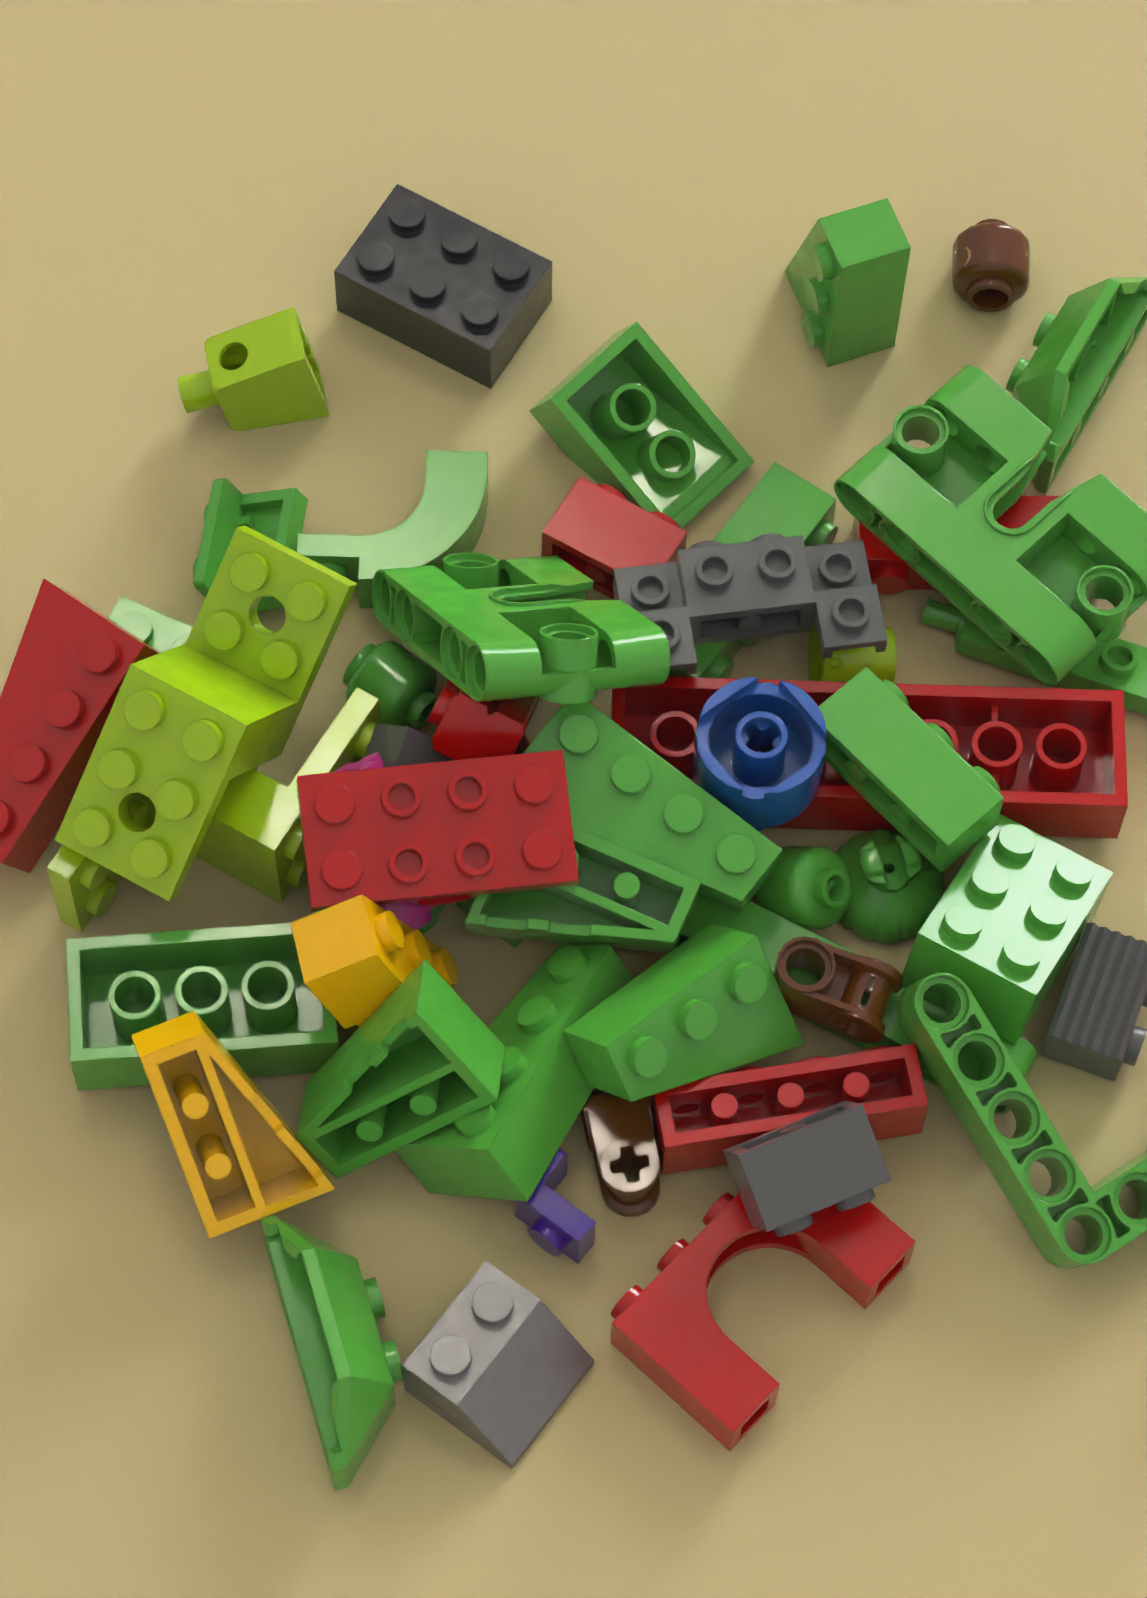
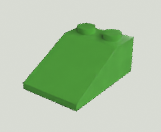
M637 321L613 334L529 410L567 457L598 484H607L614 487L625 496L627 501L650 513L658 511L668 515L678 523L681 529L754 462Z

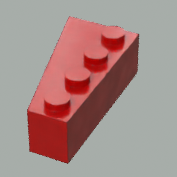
M44 578L0 696V863L27 873L32 871L61 826L130 664L160 653L73 594Z

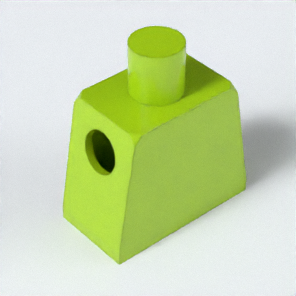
M295 307L209 337L204 343L209 370L178 377L179 392L186 412L190 413L220 405L231 430L245 431L330 416L320 366Z

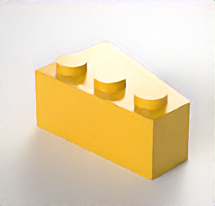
M363 894L290 923L304 984L344 1029L354 1025L360 1027L424 959L429 962L452 989L454 985L458 984V971L451 954L446 948H440L425 938L418 929H412L396 918L392 911L384 910Z
M195 1011L131 1035L209 1239L336 1189L323 1164L296 1137L294 1129Z

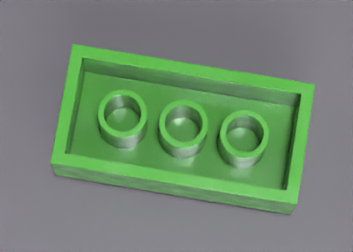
M290 923L66 939L70 1063L78 1091L148 1086L149 1082L131 1035L192 1011L196 1012L250 1078L316 1073L340 1048L338 1021L304 984Z

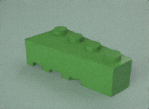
M589 702L562 704L524 752L563 750L572 826L701 881L699 896L741 913L780 863L783 849Z

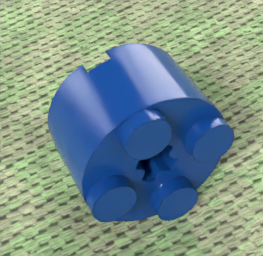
M748 677L724 685L704 704L695 732L692 772L694 783L756 830L761 831L764 828L781 825L794 819L814 800L821 784L827 743L825 719L818 705L801 688L780 680L778 685L758 682L759 677Z

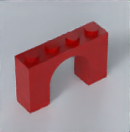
M729 1192L723 1194L703 1217L702 1223L706 1227L690 1243L682 1238L664 1254L657 1265V1269L661 1273L644 1290L640 1286L635 1285L617 1302L611 1311V1316L615 1320L612 1322L610 1343L726 1449L731 1451L776 1404L780 1384L719 1328L712 1316L707 1300V1289L710 1282L723 1265L744 1252L760 1248L784 1249L808 1259L866 1309L910 1263L916 1242L870 1201L845 1211H837L836 1205H831L812 1213L814 1223L809 1227L786 1236L776 1237L774 1230L766 1232L751 1226L739 1193L735 1197Z

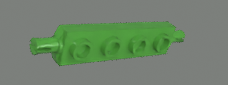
M928 598L920 623L956 633L954 641L957 653L1035 678L956 607ZM1119 638L1101 643L1056 686L1066 689L1124 690V708L1147 715V648Z

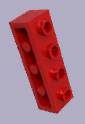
M915 1043L895 1047L876 1046L858 1053L832 1057L812 1056L794 1063L769 1067H744L731 1073L708 1076L652 1095L651 1111L662 1175L727 1165L723 1150L843 1101L863 1104L876 1141L922 1133L929 1103Z

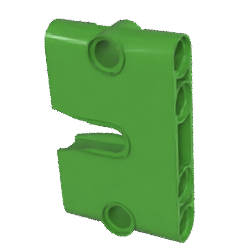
M965 365L929 397L924 405L909 406L901 411L894 421L893 432L841 475L834 483V491L842 505L852 516L1031 675L1048 686H1055L1101 643L1110 642L1119 637L1125 628L1127 619L1147 601V512L1101 473L1049 502L1020 528L1011 529L1000 525L996 520L1018 501L1046 459L1047 453L1042 448L1051 436L1052 430L981 369L972 365ZM922 440L931 446L919 449L910 446L907 442ZM1105 599L1112 603L1115 608L1109 610L1097 609L1090 604L1089 600Z
M454 553L442 559V571L432 565L380 569L375 572L373 577L372 603L374 613L381 626L477 702L538 696L545 701L553 703L580 704L594 700L597 690L663 684L667 680L670 671V649L664 631L622 600H586V590L593 589V580L558 556L501 559L498 561L496 557L482 553Z

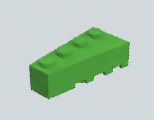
M560 944L488 1027L505 1046L498 1101L465 1117L456 1119L454 1122L395 1150L428 1193L528 1202L594 1090V1087L587 1084L564 1036L563 1030L634 979L610 945Z

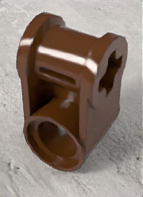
M806 936L794 938L784 944L778 953L773 974L792 1015L826 1026L849 1039L864 1043H877L883 1039L885 1025L882 1023V1019L891 995L897 994L904 982L903 976L897 969L881 960L859 956L826 944L817 938ZM795 968L807 969L816 976L818 982L811 985L798 984L791 979L787 972ZM864 994H868V1002L865 1006H862L860 1004Z
M594 1090L582 1108L581 1116L589 1151L593 1153L601 1195L606 1206L614 1213L624 1217L640 1216L653 1208L660 1196L659 1156L655 1142V1129L649 1096L631 1102L602 1090ZM633 1171L635 1178L639 1181L627 1182L623 1173Z

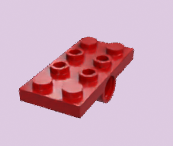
M563 750L297 776L296 783L310 912L321 911L361 894L377 905L410 902L411 905L437 906L468 901L477 895L577 885L579 881Z

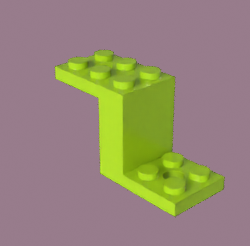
M245 525L237 527L186 644L130 664L55 837V841L167 901L178 897L229 780L282 754L358 583ZM264 596H272L278 599L285 609V623L279 631L268 630L258 619L257 607ZM133 793L144 794L153 802L156 817L151 827H141L131 819L128 812V802Z
M357 687L288 787L255 769L229 780L196 857L280 904L285 900L293 886L301 889L307 883L299 801L297 798V776L331 773L347 763H356L364 758L376 723L381 724L379 699ZM133 793L128 802V812L131 819L141 827H151L156 817L153 802L144 794ZM64 845L61 846L47 866L60 921L82 932L94 915L101 917L109 909L117 894V882L121 877L117 873Z

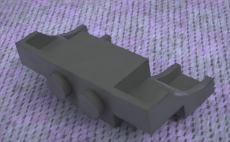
M771 533L758 536L748 542L722 544L718 541H703L692 545L688 549H679L676 562L617 568L613 572L612 587L614 599L622 600L664 631L670 649V670L686 669V675L696 674L697 658L694 645L811 631L813 620L822 659L832 658L833 651L872 646H875L876 652H884L886 650L888 640L877 584L871 583L863 540L805 547L803 535L784 537L781 534Z

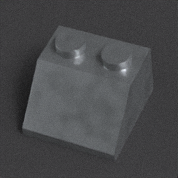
M485 1261L402 1365L404 1390L513 1469L593 1366L594 1359L538 1297L491 1263Z

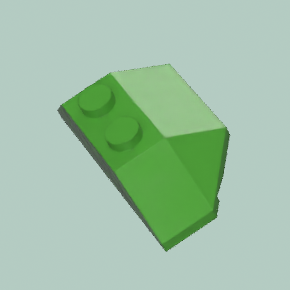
M1147 277L1108 278L1069 295L1057 316L1047 313L1042 320L1033 340V346L1037 347V350L1029 361L1021 357L1015 365L1007 382L1006 391L1013 393V397L1052 430L1051 436L1042 448L1047 453V457L1032 479L1036 490L1045 494L1048 492L1147 323Z
M275 1215L261 1218L264 1242L335 1491L349 1487L396 1405L393 1382L403 1380L400 1358L394 1340L381 1342L375 1319L386 1316L381 1293L375 1277L363 1280L357 1258Z

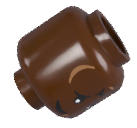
M998 219L982 220L961 232L953 244L952 282L954 291L972 308L979 311L998 312L1010 307L1012 303L1024 296L1030 284V246L1026 236L1020 230Z

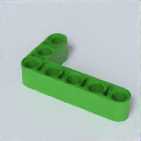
M939 972L909 985L901 993L897 1002V1016L911 1043H915L919 1056L1041 1255L1050 1264L1059 1268H1075L1090 1265L1103 1260L1146 1232L1147 1150L1090 1186L968 986L953 974ZM926 990L939 994L945 1002L946 1016L942 1023L931 1020L925 1014L922 1005ZM962 1047L973 1050L979 1057L981 1073L977 1080L967 1078L960 1071L958 1055ZM999 1104L1008 1107L1016 1119V1130L1011 1138L1001 1135L993 1122V1114ZM1035 1161L1043 1164L1051 1176V1187L1045 1196L1037 1193L1029 1181V1170ZM1124 1185L1132 1187L1140 1200V1208L1137 1216L1134 1218L1128 1217L1121 1210L1119 1204V1193ZM1071 1219L1079 1222L1086 1233V1245L1080 1254L1072 1251L1065 1240V1228Z

